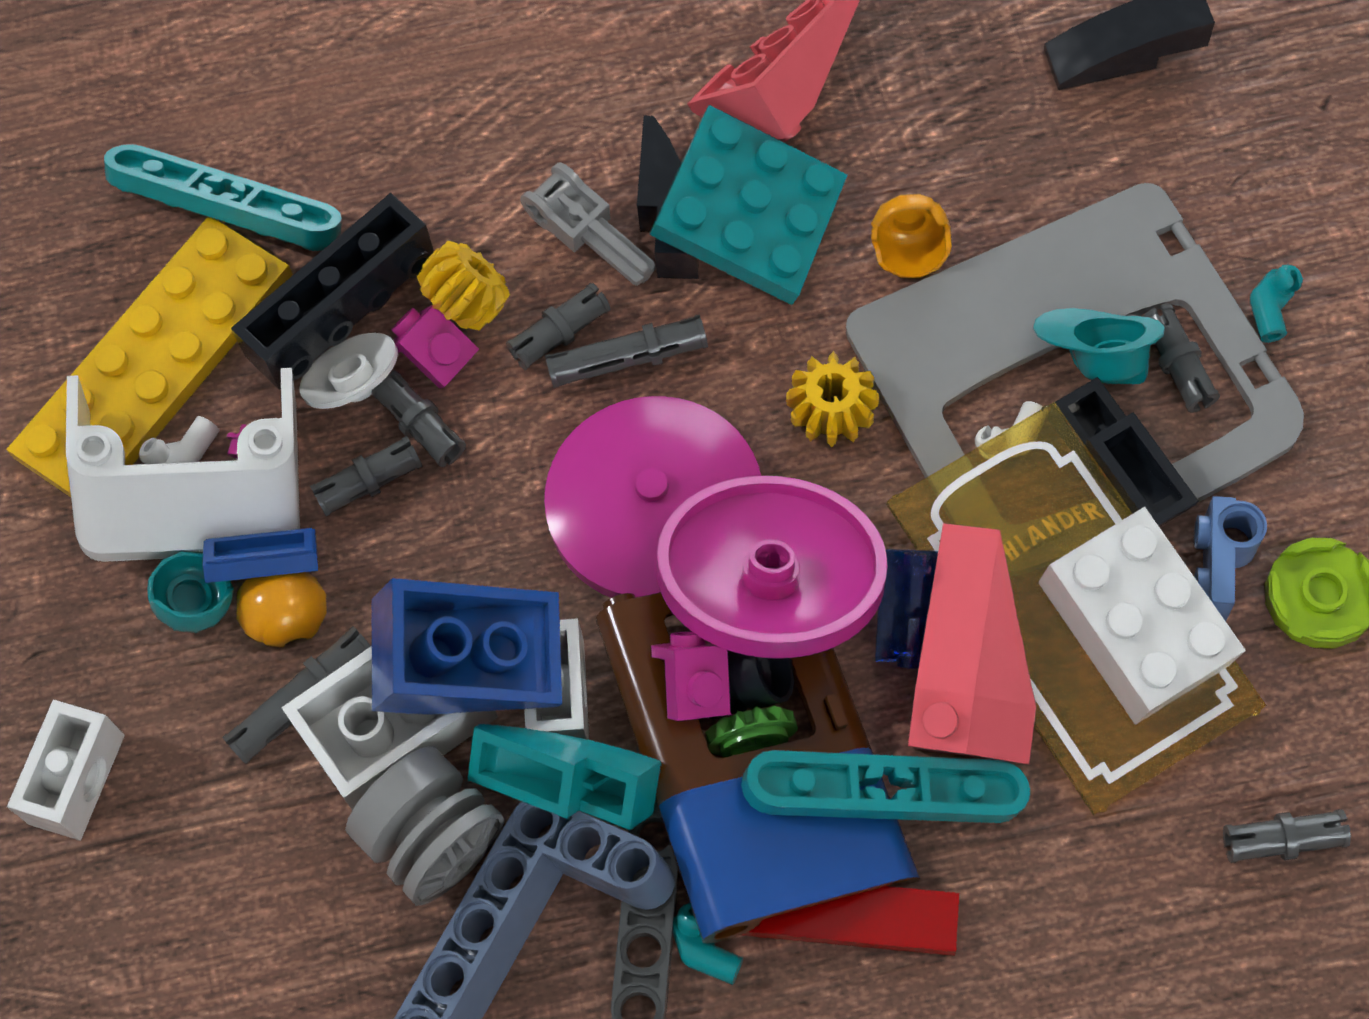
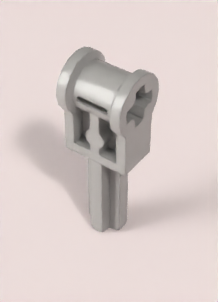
M556 163L551 168L552 175L534 192L526 191L520 197L521 204L529 216L543 229L550 231L574 253L584 243L587 244L628 281L637 286L641 283L644 284L656 268L654 261L608 222L610 220L609 204L589 188L566 164Z

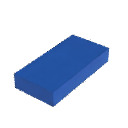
M312 528L206 539L203 545L205 583L318 571L315 529Z

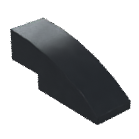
M1132 0L1082 22L1049 40L1044 45V51L1058 90L1156 69L1159 57L1207 47L1215 21L1207 0Z
M647 115L643 116L637 194L640 232H651L681 165V161L661 125L654 116ZM655 238L654 255L657 278L699 279V259Z
M1098 377L1052 403L1046 421L1069 451H1075L1093 479L1129 515L1146 507L1157 525L1161 527L1197 505L1199 500L1136 414L1132 412L1126 416Z

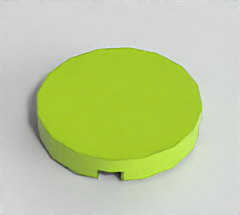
M1308 538L1291 544L1274 561L1264 584L1265 605L1275 625L1292 640L1312 648L1335 649L1355 642L1369 629V560L1361 552L1357 555L1352 549L1345 547L1346 543L1334 538Z

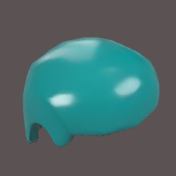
M183 551L161 560L150 575L147 586L148 601L156 618L174 631L198 633L214 627L226 615L232 602L234 590L231 580L205 583L203 553Z

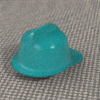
M1066 308L1043 313L1035 319L1033 330L1045 342L1069 349L1074 364L1085 378L1093 380L1098 377L1102 383L1141 384L1145 382L1148 376L1150 346L1163 337L1165 327L1160 321L1150 317L1121 316L1089 309Z

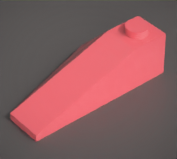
M806 0L786 16V21L789 25L774 31L767 37L759 38L750 46L755 54L753 57L740 64L736 69H734L733 65H726L712 77L687 105L693 113L700 117L703 116L708 105H711L782 142L790 140L801 130L802 127L799 123L815 107L860 0Z
M943 523L915 687L908 746L916 750L1030 765L1037 707L1001 532L997 529Z

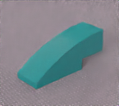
M479 724L474 727L468 781L566 819L581 811L631 830L654 812L661 761L619 747L559 733L520 727Z

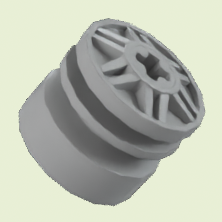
M423 747L408 754L381 775L357 802L348 817L345 829L349 837L374 863L390 860L386 874L396 885L404 884L403 892L416 906L428 904L441 897L469 874L491 849L500 835L505 822L502 814L492 804L484 805L485 800L476 788L465 789L460 792L463 782L461 773L435 747Z

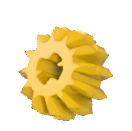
M447 241L441 248H437L430 255L417 275L421 286V293L433 303L432 308L438 309L444 314L446 320L452 319L460 328L464 329L470 328L480 331L499 314L504 307L505 301L510 296L508 287L505 285V278L494 269V264L484 259L481 252L476 253L467 244L463 243L458 244Z
M834 351L829 355L827 364H821L811 356L810 360L807 361V371L795 370V373L792 375V386L794 388L789 389L786 393V404L789 408L794 409L791 412L792 424L794 427L806 426V437L810 442L823 433L826 434V441L831 448L836 444L837 435L843 434L854 443L855 439L858 438V427L869 429L873 424L874 414L871 410L878 407L879 394L876 390L872 389L874 377L871 371L858 372L859 362L856 357L842 365L839 364V358ZM835 396L834 402H831V397Z

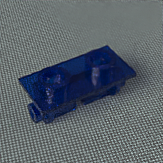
M885 549L887 554V574L884 594L877 613L875 661L897 662V667L916 669L919 668L938 551Z

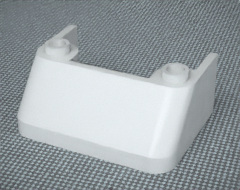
M281 368L282 418L259 419L248 424L241 431L238 438V460L125 465L123 443L115 431L105 426L90 425V410L79 376H67L66 459L75 534L82 551L91 559L102 562L165 559L181 551L203 553V545L206 539L300 529L297 409L292 368Z

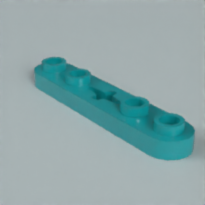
M134 144L120 145L108 150L104 156L105 179L109 184L121 191L139 194L161 201L171 207H180L255 231L263 236H271L297 244L310 251L325 249L341 235V214L335 207L327 203Z
M772 750L762 752L753 758L742 776L741 783L743 795L750 806L759 812L770 815L1002 823L1016 817L1025 808L1030 799L1028 779L1020 768L1010 762L987 759ZM883 775H887L890 785L906 789L898 790L890 800L886 799L883 789L868 785L876 784ZM859 786H866L863 790L859 788Z

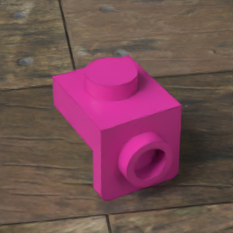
M432 306L420 312L411 308L391 329L397 335L393 341L397 346L398 353L402 352L439 389L444 388L479 350L454 323L446 320L444 314L438 309L432 308Z
M692 631L671 633L670 643L651 645L652 657L665 660L668 719L682 721L730 715L728 650L705 641Z

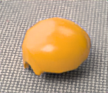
M922 194L898 195L880 205L871 222V241L879 266L900 278H922L939 270L949 257L952 247L950 224L941 205L934 202L931 197Z
M308 572L248 578L237 591V621L247 636L268 646L284 647L285 644L296 639L312 638L318 632L327 614L326 593L317 579Z

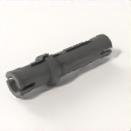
M700 314L657 327H653L652 323L642 325V331L564 352L545 355L553 388L651 362L652 366L663 364V358L701 348H708Z
M352 626L349 631L316 659L311 656L303 662L305 668L222 738L245 764L249 763L267 744L292 725V722L281 707L371 647V645Z

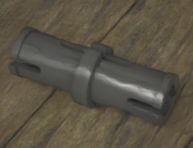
M589 283L585 289L559 307L554 308L550 306L542 311V319L506 342L512 357L515 360L520 358L518 364L522 369L527 370L530 368V365L560 344L568 346L575 341L574 334L611 310L604 294L601 292L596 295L599 289L594 283Z
M1172 304L1160 305L1163 313L1161 316H1159L1156 307L1151 309L1143 317L1156 319L1165 327L1163 337L1155 343L1161 356L1158 363L1163 373L1171 375L1186 404L1188 412L1200 411L1201 408L1198 404L1200 401L1205 409L1219 400L1220 394L1214 388L1200 361L1202 351L1197 342H1190Z
M393 370L391 374H388L371 391L372 395L399 422V430L408 438H414L420 443L440 467H445L447 463L448 465L454 463L462 455L466 443L442 421V418L438 415L439 410L431 400H423L402 378L398 371Z
M405 436L389 447L366 458L360 455L352 459L353 465L329 478L310 485V488L325 516H328L332 512L367 494H370L371 498L380 494V487L423 466L413 445L411 446L409 438Z
M1342 809L1335 810L1334 812L1292 817L1289 812L1277 813L1274 820L1233 826L1230 824L1223 827L1224 846L1231 847V850L1226 852L1230 863L1278 855L1284 861L1297 859L1299 852L1335 847L1346 848L1351 843L1350 826H1341V822L1347 821V816Z

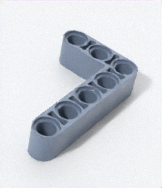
M523 801L520 802L509 817L394 1019H482L563 874L636 908L648 910L664 904L672 895L675 886L674 873L653 846L640 837L580 811L566 819ZM552 824L547 834L538 838L542 829ZM600 845L599 850L594 856L584 860L586 853L592 847ZM649 866L648 872L643 878L631 882L634 874L639 869ZM523 875L522 880L519 882V884L509 890L510 884L513 882V880L518 876ZM494 926L489 937L479 942L485 930ZM464 978L459 990L450 995L453 985L458 980Z

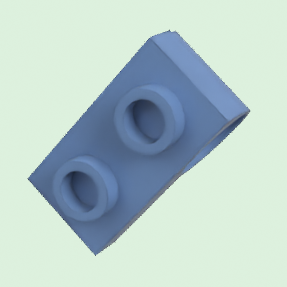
M1213 496L1205 516L1197 515L1195 521L1194 547L1195 549H1203V568L1197 567L1194 577L1226 621L1235 604V568L1243 567L1252 561L1266 534L1267 521L1263 512L1252 503L1238 501L1232 497ZM1237 528L1246 534L1249 541H1234L1226 535L1224 529Z

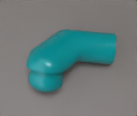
M1285 264L1278 269L1269 271L1250 294V305L1262 342H1275L1287 335L1281 309L1294 296V293L1301 288L1303 283L1301 272L1293 265Z
M690 903L683 905L673 921V937L681 961L689 968L733 985L740 971L743 957L715 946V943H703Z

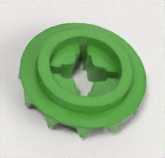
M774 705L765 709L755 707L745 712L738 711L736 715L721 718L715 725H712L706 731L707 746L710 753L721 755L725 758L787 743L789 738L798 730L794 713L791 710L781 709V707Z

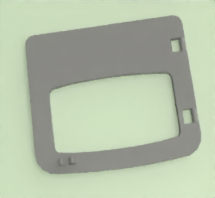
M1152 183L1135 185L864 305L849 315L846 322L847 339L864 370L871 371L874 377V388L936 498L953 481L973 469L943 417L944 409L980 386L1059 348V346L1049 344L1039 338L1033 330L1036 318L1043 313L1056 309L1080 308L1121 316H1139L1155 307L1159 310L1160 305L1172 304L1183 307L1189 312L1251 411V419L1218 440L1172 464L1199 502L1249 476L1293 448L1303 429L1304 412L1297 395L1286 378L1280 375L1266 353V347L1201 246L1196 244L1182 222L1183 218L1161 187ZM1171 230L1185 250L1173 256L1169 254L1159 238V235ZM1252 361H1256L1269 382L1255 389L1241 367ZM977 476L955 490L941 505L951 524L980 528L989 527V529L1000 530L1003 544L1008 549L1010 547L1006 542L1010 540L1020 554L1016 558L1011 550L1010 553L1015 558L1012 562L1008 555L1005 554L1011 578L1020 577L1048 567L1054 561L1115 525L1098 498L1086 503L1095 504L1096 511L1105 516L1104 518L1092 512L1097 519L1091 520L1080 504L1075 510L1076 512L1081 511V514L1078 515L1082 520L1086 518L1087 521L1080 523L1073 515L1071 509L1062 511L1069 513L1074 519V525L1065 530L1056 515H1051L1061 530L1060 532L1050 527L1056 533L1052 536L1041 521L1044 519L1051 523L1047 517L1019 526L1009 525L999 516ZM1105 494L1122 520L1130 516L1108 494ZM1060 515L1065 523L1069 525L1070 519L1066 515ZM1032 525L1047 537L1043 540L1039 536V540L1035 539L1038 544L1034 546L1027 529ZM1032 530L1034 537H1037V534ZM1017 535L1024 546L1027 548L1029 545L1030 549L1023 553L1014 536Z

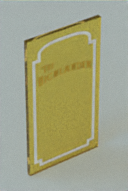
M1055 402L1044 405L1038 412L900 494H894L886 502L887 507L933 576L935 574L943 523L1000 530L1037 707L1034 727L1093 816L1098 812H1105L1108 806L1250 716L1259 715L1261 709L1267 706L1237 662L1234 661L1224 670L1135 725L1038 583L1051 563L1133 514Z

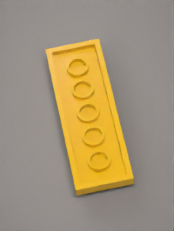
M207 217L70 375L79 376L90 410V425L108 427L120 437L125 451V465H133L137 461L143 443L159 435L234 346L237 340L231 327L293 276L288 264L214 218ZM66 380L6 450L15 460L71 497L66 459Z

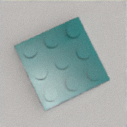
M708 105L649 235L792 305L802 290L847 174Z

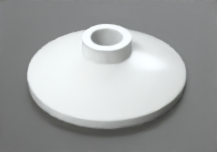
M366 333L351 337L331 347L312 363L307 373L303 375L299 388L303 400L313 408L329 409L368 398L372 394L371 391L393 369L398 357L397 346L393 339L386 334Z

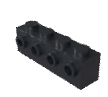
M389 193L231 327L245 357L279 390L281 389V368H292L293 380L301 378L307 373L313 361L330 346H336L343 342L349 336L355 324L369 312L381 309L389 301L392 293L406 280L417 277L423 268L422 265L434 252L426 224L392 193Z

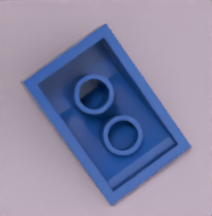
M392 578L372 598V711L432 715L550 708L562 705L559 592Z

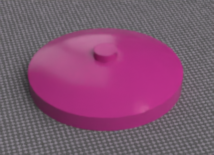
M666 396L633 398L615 403L596 412L584 420L565 439L557 451L547 475L544 497L546 519L559 555L568 568L581 581L610 598L624 593H632L635 597H641L661 592L657 580L658 542L665 523L678 506L692 495L711 485L735 478L761 476L753 451L746 440L732 424L716 412L700 404L680 398Z
M765 475L735 478L711 485L697 492L679 505L671 514L660 534L657 550L658 585L667 606L678 620L693 633L718 647L761 658L808 656L826 651L849 640L860 632L875 615L884 594L887 574L885 545L875 525L865 513L848 499L830 489L808 481L782 476Z

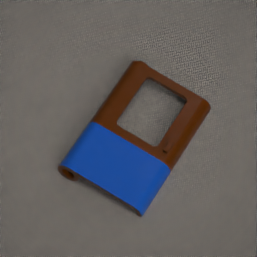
M661 592L641 597H635L632 593H624L604 602L603 610L596 616V623L641 755L661 761L655 800L703 943H716L737 937L754 929L766 918L900 882L911 884L920 880L898 819L770 815L759 812L750 806L743 795L741 787L742 776L753 758L762 752L780 750L874 755L834 648L808 656L791 658L794 680L812 727V736L734 756L717 758L710 753L698 719L676 721L667 718L665 660L654 658L651 653V645L670 643L665 618L674 614L667 606ZM882 777L876 784L868 785L883 789L886 799H890ZM859 786L860 790H863L866 787Z

